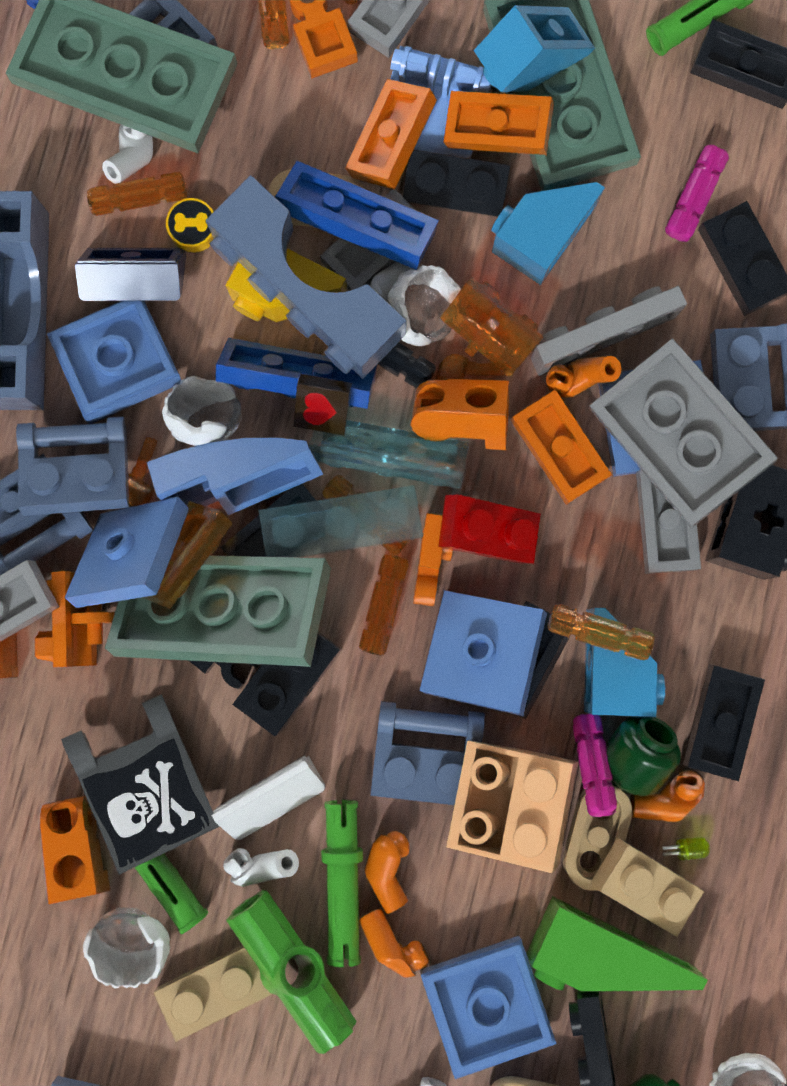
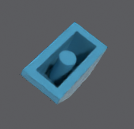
M515 5L474 49V52L484 66L483 73L488 82L501 93L531 90L588 56L595 47L569 7Z
M598 182L525 194L515 209L507 205L493 224L491 231L496 236L492 253L541 285L596 208L605 187Z
M606 608L586 609L584 712L592 715L656 717L657 705H663L665 699V679L663 674H657V662Z

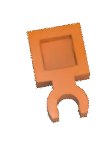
M290 0L293 15L301 21L293 24L294 35L311 79L358 62L357 51L340 8L326 12L328 8L327 0H314L311 3Z
M426 514L413 604L434 606L441 560L451 561L453 550L438 547L443 515Z

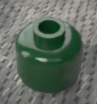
M656 717L627 718L619 725L606 743L607 759L613 778L611 781L612 785L621 789L624 793L639 796L655 794L680 764L681 751L676 733L668 724Z

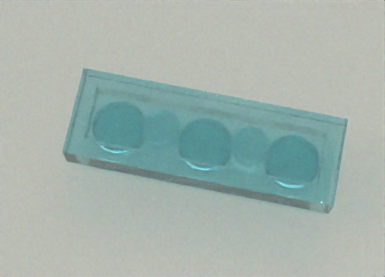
M348 420L344 436L313 431L309 447L319 463H324L331 467H346L377 473L384 477L395 476L426 482L433 486H449L461 489L469 442L454 439L430 441L419 437L415 432Z
M415 485L259 510L266 557L304 558L423 538Z

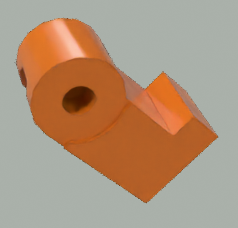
M472 379L429 380L417 387L411 427L419 437L430 441H443L450 437L484 439L485 449L506 450L509 421V381Z
M86 795L46 803L41 808L40 829L48 904L110 891L108 871L103 870L100 843L96 836V819L91 808L88 806L89 802Z

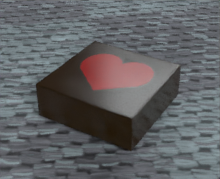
M300 374L297 383L293 427L344 436L348 423L352 383Z

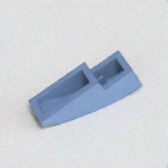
M240 438L210 442L178 450L147 462L157 497L160 500L179 497L189 507L187 514L218 501L226 513L231 515L323 475L321 467L307 441L286 438Z

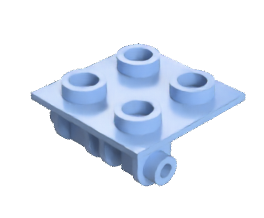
M400 46L399 49L395 48L390 67L393 70L390 79L430 88L437 100L414 150L471 159L473 150L447 148L443 141L451 91L490 93L492 85L484 76L483 67L458 62L453 58H443L438 54L432 55L414 50L409 46Z

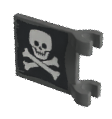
M162 694L142 703L152 725L153 733L106 755L95 758L88 739L82 730L61 739L119 875L219 827L211 816L214 814Z

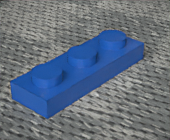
M299 161L295 162L275 196L289 210L292 218L415 270L418 269L436 233L439 222L435 218Z
M228 338L216 363L215 381L232 384L240 389H260L282 393L290 398H296L300 374L352 383L350 407L368 409L375 383L377 365L362 379L353 369L345 374L326 355Z

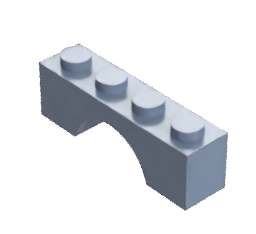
M250 175L206 219V223L214 238L209 243L213 250L230 266H233L238 261L252 274L248 278L252 287L268 302H271L275 297L290 310L286 317L291 324L307 338L313 333L316 334L328 346L324 351L326 356L345 374L353 369L363 379L406 335L407 320L368 284L346 292H325L305 284L292 272L286 259L288 243L294 230L290 212L253 176Z
M0 191V410H44L49 212L32 191Z

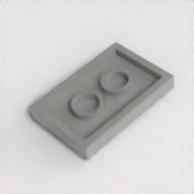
M673 338L589 405L594 415L690 528L703 520L778 459Z

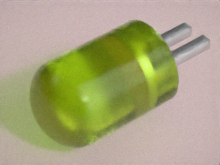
M704 837L677 839L676 845L662 846L663 850H677L663 852V856L678 855L680 861L703 859L708 857L710 853V844Z

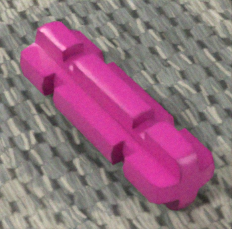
M715 145L704 147L677 202L676 210H674L665 228V232L669 237L675 238L680 242H687L693 236L701 214H703L718 183L719 176L729 159V155L724 149H720Z
M592 714L577 715L573 719V732L578 747L577 754L583 788L586 789L587 811L592 817L613 815L617 810V799L611 782L613 778L607 759L606 742L603 740L602 735L604 731L601 717Z

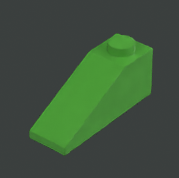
M552 896L526 952L531 967L536 969L534 976L543 983L558 990H563L565 984L581 992L703 990L708 981L694 965Z

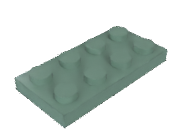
M39 0L5 74L14 85L199 153L238 63L233 52L92 0Z
M484 0L483 12L490 32L515 5L569 7L595 47L588 56L531 90L509 92L516 95L551 96L554 102L547 155L530 154L541 191L558 189L637 165L641 156L589 0Z
M172 555L157 595L118 601L105 649L114 657L311 667L331 567L325 558Z

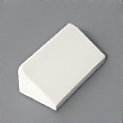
M304 755L219 805L211 816L215 823L236 840H241L323 792L325 783L310 757Z

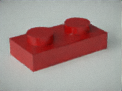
M459 494L445 495L438 547L520 564H534L541 513Z

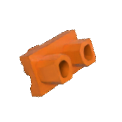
M71 571L51 572V579L46 580L59 608L52 611V631H39L35 637V657L53 662V667L97 666V644H103V624L112 623L115 612H102V604L76 608L64 597L75 574Z

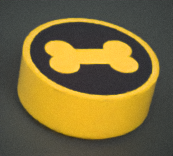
M186 198L178 201L170 208L166 217V229L173 243L178 248H182L186 252L195 253L210 247L209 243L214 238L206 223V219L213 213V210L206 202L196 198Z

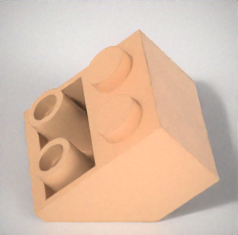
M468 740L446 847L553 873L560 864L579 761L524 749Z

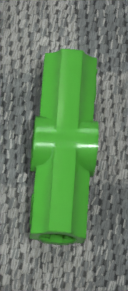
M267 890L259 891L236 907L226 921L260 969V979L264 988L280 998L317 1053L325 1054L333 1047L340 1045L353 1033L352 1029L357 1021L325 976L324 963L321 956L313 948L303 944ZM293 958L298 965V975L293 984L290 985L285 977V968L288 961Z

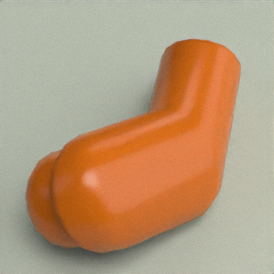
M614 356L580 358L573 361L567 367L557 364L549 370L546 376V385L549 390L553 391L556 389L560 397L573 398L597 383L616 381L621 374V363Z
M684 770L675 776L659 794L648 796L631 794L632 818L668 822L681 821L704 797V779L696 771Z
M391 831L386 836L380 835L373 842L365 865L366 877L386 914L396 911L408 902V898L395 876L401 858L406 857L410 851L408 839L399 831Z
M382 909L372 911L359 919V923L378 962L404 978L414 977L417 970L428 966L429 957L422 943L411 941L403 947L396 940Z

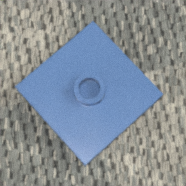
M119 301L47 333L81 413L88 424L97 422L173 388L175 384H180L181 378L145 301Z
M179 497L101 513L64 598L76 608L157 595L189 507Z
M444 590L419 691L425 694L523 716L547 613L542 609Z
M520 935L420 970V975L455 1079L556 1045Z

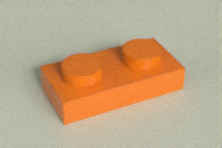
M391 79L386 80L346 164L345 169L353 179L395 190L437 101L430 88Z
M451 91L443 142L447 148L547 155L554 109L553 99L551 96Z
M556 389L511 418L510 421L566 505L612 476Z

